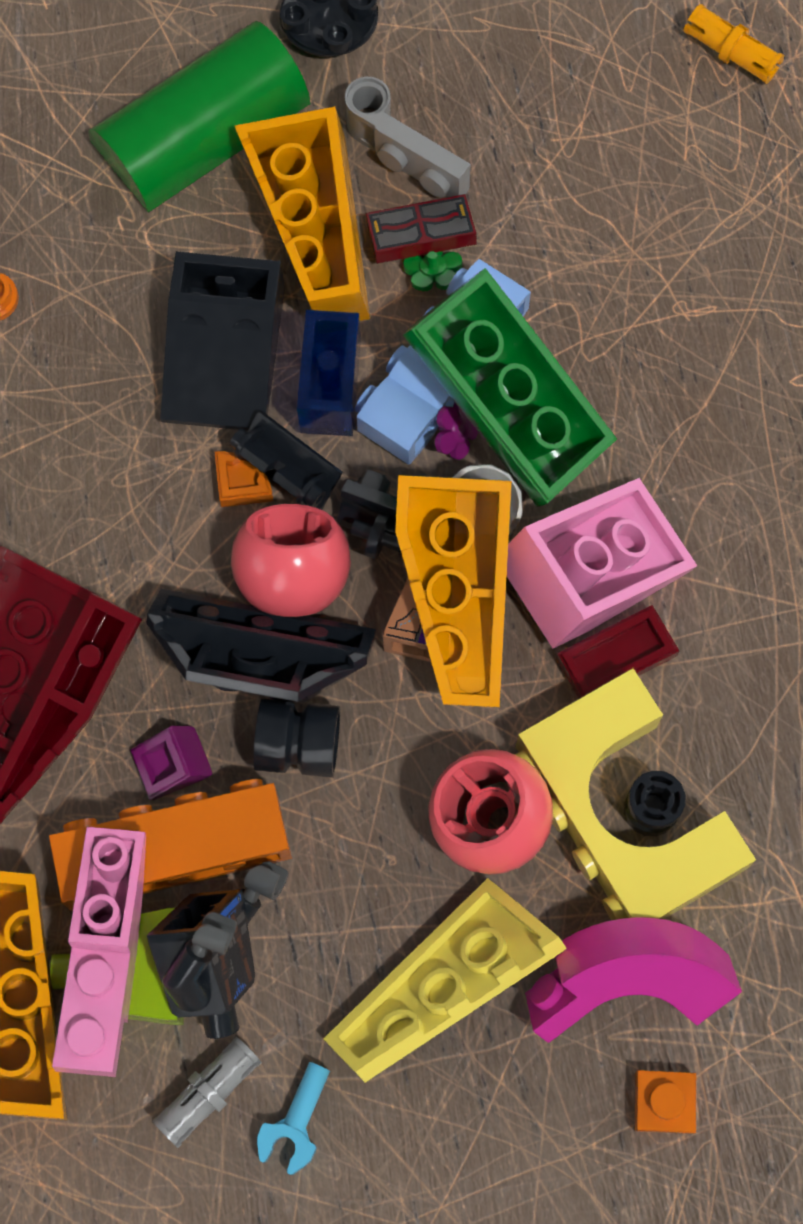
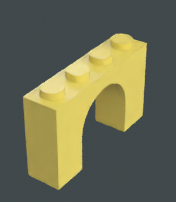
M633 668L518 734L516 743L518 753L515 755L525 759L535 767L546 782L553 802L552 824L558 832L564 829L568 831L578 847L572 851V854L581 872L589 881L596 877L608 896L602 900V903L610 919L617 920L635 917L665 919L744 872L756 859L725 811L677 840L657 847H639L627 844L612 836L596 818L589 798V781L592 772L605 758L656 729L663 716Z

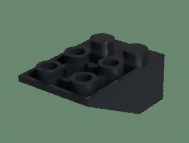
M176 251L168 299L161 422L236 430L243 428L248 431L259 410L268 415L285 292L281 261Z

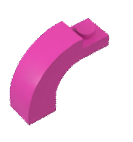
M635 917L599 923L580 930L562 940L567 949L555 957L558 968L550 974L539 978L525 995L533 1032L547 1043H550L594 1008L618 997L646 995L662 999L677 1008L694 1024L699 1025L742 993L729 954L706 935L689 926L670 920Z

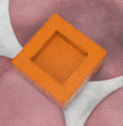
M637 1070L635 1072V1131L696 1134V1073Z

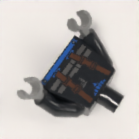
M263 862L261 865L249 870L244 882L246 889L189 894L147 935L171 1013L178 1018L201 1016L207 1038H224L236 1033L240 1028L235 1004L247 992L255 980L248 924L261 907V902L258 899L259 895L261 894L271 900H275L283 890L289 874L286 869L272 862Z

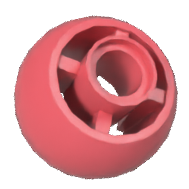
M301 504L272 505L254 512L240 527L233 541L231 552L232 574L242 596L260 611L283 617L307 616L327 608L339 597L349 577L351 566L349 543L339 523L327 512Z
M477 750L461 756L451 763L439 776L431 792L428 805L429 824L433 837L443 853L455 864L473 872L489 875L502 874L520 868L532 860L544 846L552 826L553 802L546 782L538 770L528 761L503 750ZM497 782H506L510 790L507 792L499 787H484ZM508 807V818L505 823L499 828L489 829L488 822L491 814L499 808ZM466 809V817L468 824L463 825L464 813Z

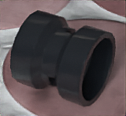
M650 771L642 774L634 781L624 801V815L627 823L635 832L644 836L656 837L667 833L680 818L686 805V794L682 784L675 776L665 771Z

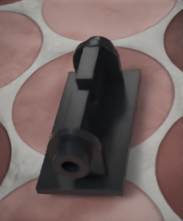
M262 410L257 412L248 432L241 428L230 441V446L235 449V457L240 460L245 458L296 497L297 504L308 505L322 510L343 471Z

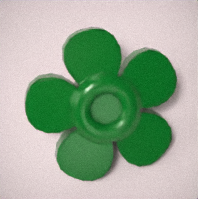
M431 251L428 254L422 255V257L405 258L403 263L405 273L412 276V287L423 292L432 289L434 282L438 289L447 290L454 275L463 267L462 257L459 253L448 252L443 255V251Z

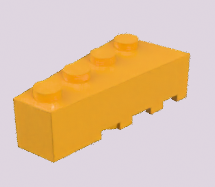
M336 107L235 125L319 328L369 320L370 313L346 138Z
M0 871V1115L67 1120L62 1073L56 1072L52 1067L57 1032L39 883L35 874Z

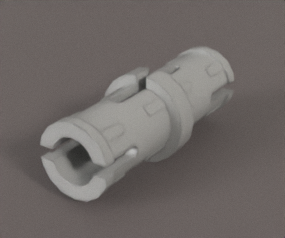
M235 1036L232 1042L200 1074L195 1071L187 1079L190 1084L168 1107L152 1120L153 1124L179 1148L182 1145L181 1143L215 1109L220 1112L227 1105L224 1100L262 1062L244 1042Z

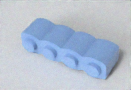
M480 259L469 270L461 268L449 283L446 291L447 295H450L486 268L523 317L529 309L531 292ZM434 306L430 307L426 311V313H428L432 308H434ZM401 345L394 352L386 366V372L389 373L388 377L378 387L370 385L362 393L355 406V412L358 413V432L410 465L438 428L437 415L443 406L453 407L454 400L411 346L407 348Z

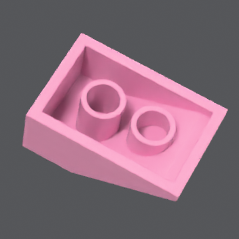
M640 478L525 526L508 544L507 578L552 648L591 631L697 567V564Z

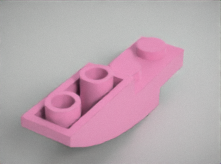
M87 827L68 938L72 948L52 1064L56 1072L116 1077L124 1022L128 1023L136 964L145 869V832Z

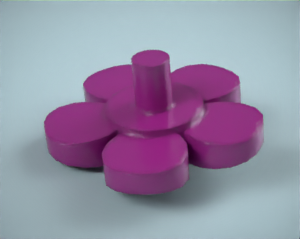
M454 402L453 407L443 406L438 412L437 424L440 432L435 438V447L439 453H450L453 459L461 460L469 452L470 442L468 439H476L478 431Z

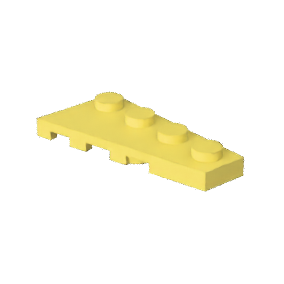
M487 878L323 1039L366 1083L567 948L559 936Z

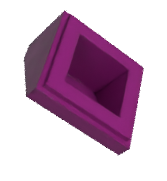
M170 726L130 750L149 800H156L198 783L212 775V769L198 734L192 726Z

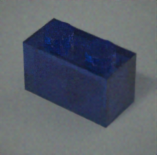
M306 310L297 401L300 433L353 436L361 347L359 313Z

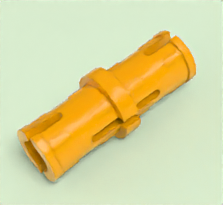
M699 4L688 18V21L692 24H685L683 30L685 34L691 35L718 52L719 60L726 64H729L731 60L761 79L765 84H768L780 67L776 65L782 64L784 60L783 54L777 53L748 35L749 28L741 23L737 26L732 25L708 10L703 4Z

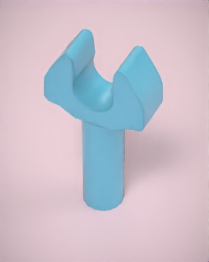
M309 1062L286 1117L275 1124H262L257 1136L258 1154L261 1162L266 1163L275 1143L285 1137L290 1138L295 1144V1153L290 1159L287 1169L288 1174H296L312 1161L317 1147L310 1142L306 1127L330 1070Z

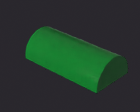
M254 21L89 129L88 133L94 147L149 213L244 149L235 125L297 114L311 104L310 96L303 76L285 46L267 26L261 22Z
M486 268L452 292L403 334L406 341L537 507L548 504L617 440L610 428Z

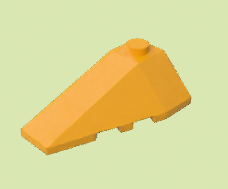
M398 475L395 532L442 702L445 705L500 707L512 481Z

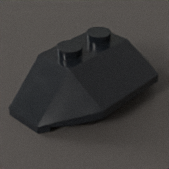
M162 588L151 605L146 619V624L186 681L212 685L223 691L239 690L265 695L273 700L287 702H306L366 666L376 635V629L310 616H276L262 612L252 605Z

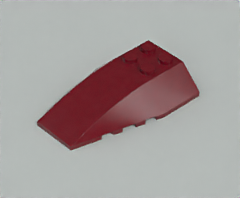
M0 545V824L91 720L142 621V618L108 599Z

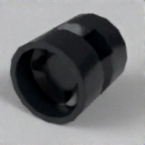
M261 699L254 739V770L285 773L293 764L298 766L302 775L333 778L339 742L340 706L309 703L302 712H298L293 702Z

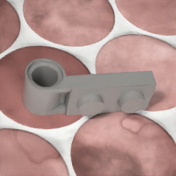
M360 77L349 84L345 91L346 126L349 134L355 140L375 151V155L378 156L379 160L387 168L395 172L403 171L420 181L423 188L436 197L442 198L445 196L447 198L463 195L469 191L471 164L391 116L390 91L383 81L375 77ZM364 108L376 109V111L371 113H364L360 110Z

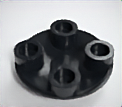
M283 0L280 8L281 27L289 41L304 52L317 56H339L358 49L370 39L378 22L377 0Z

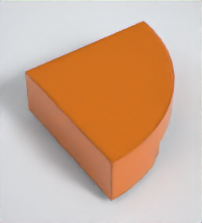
M215 452L221 507L274 501L270 482L263 472L249 461L238 459L234 456L233 452Z

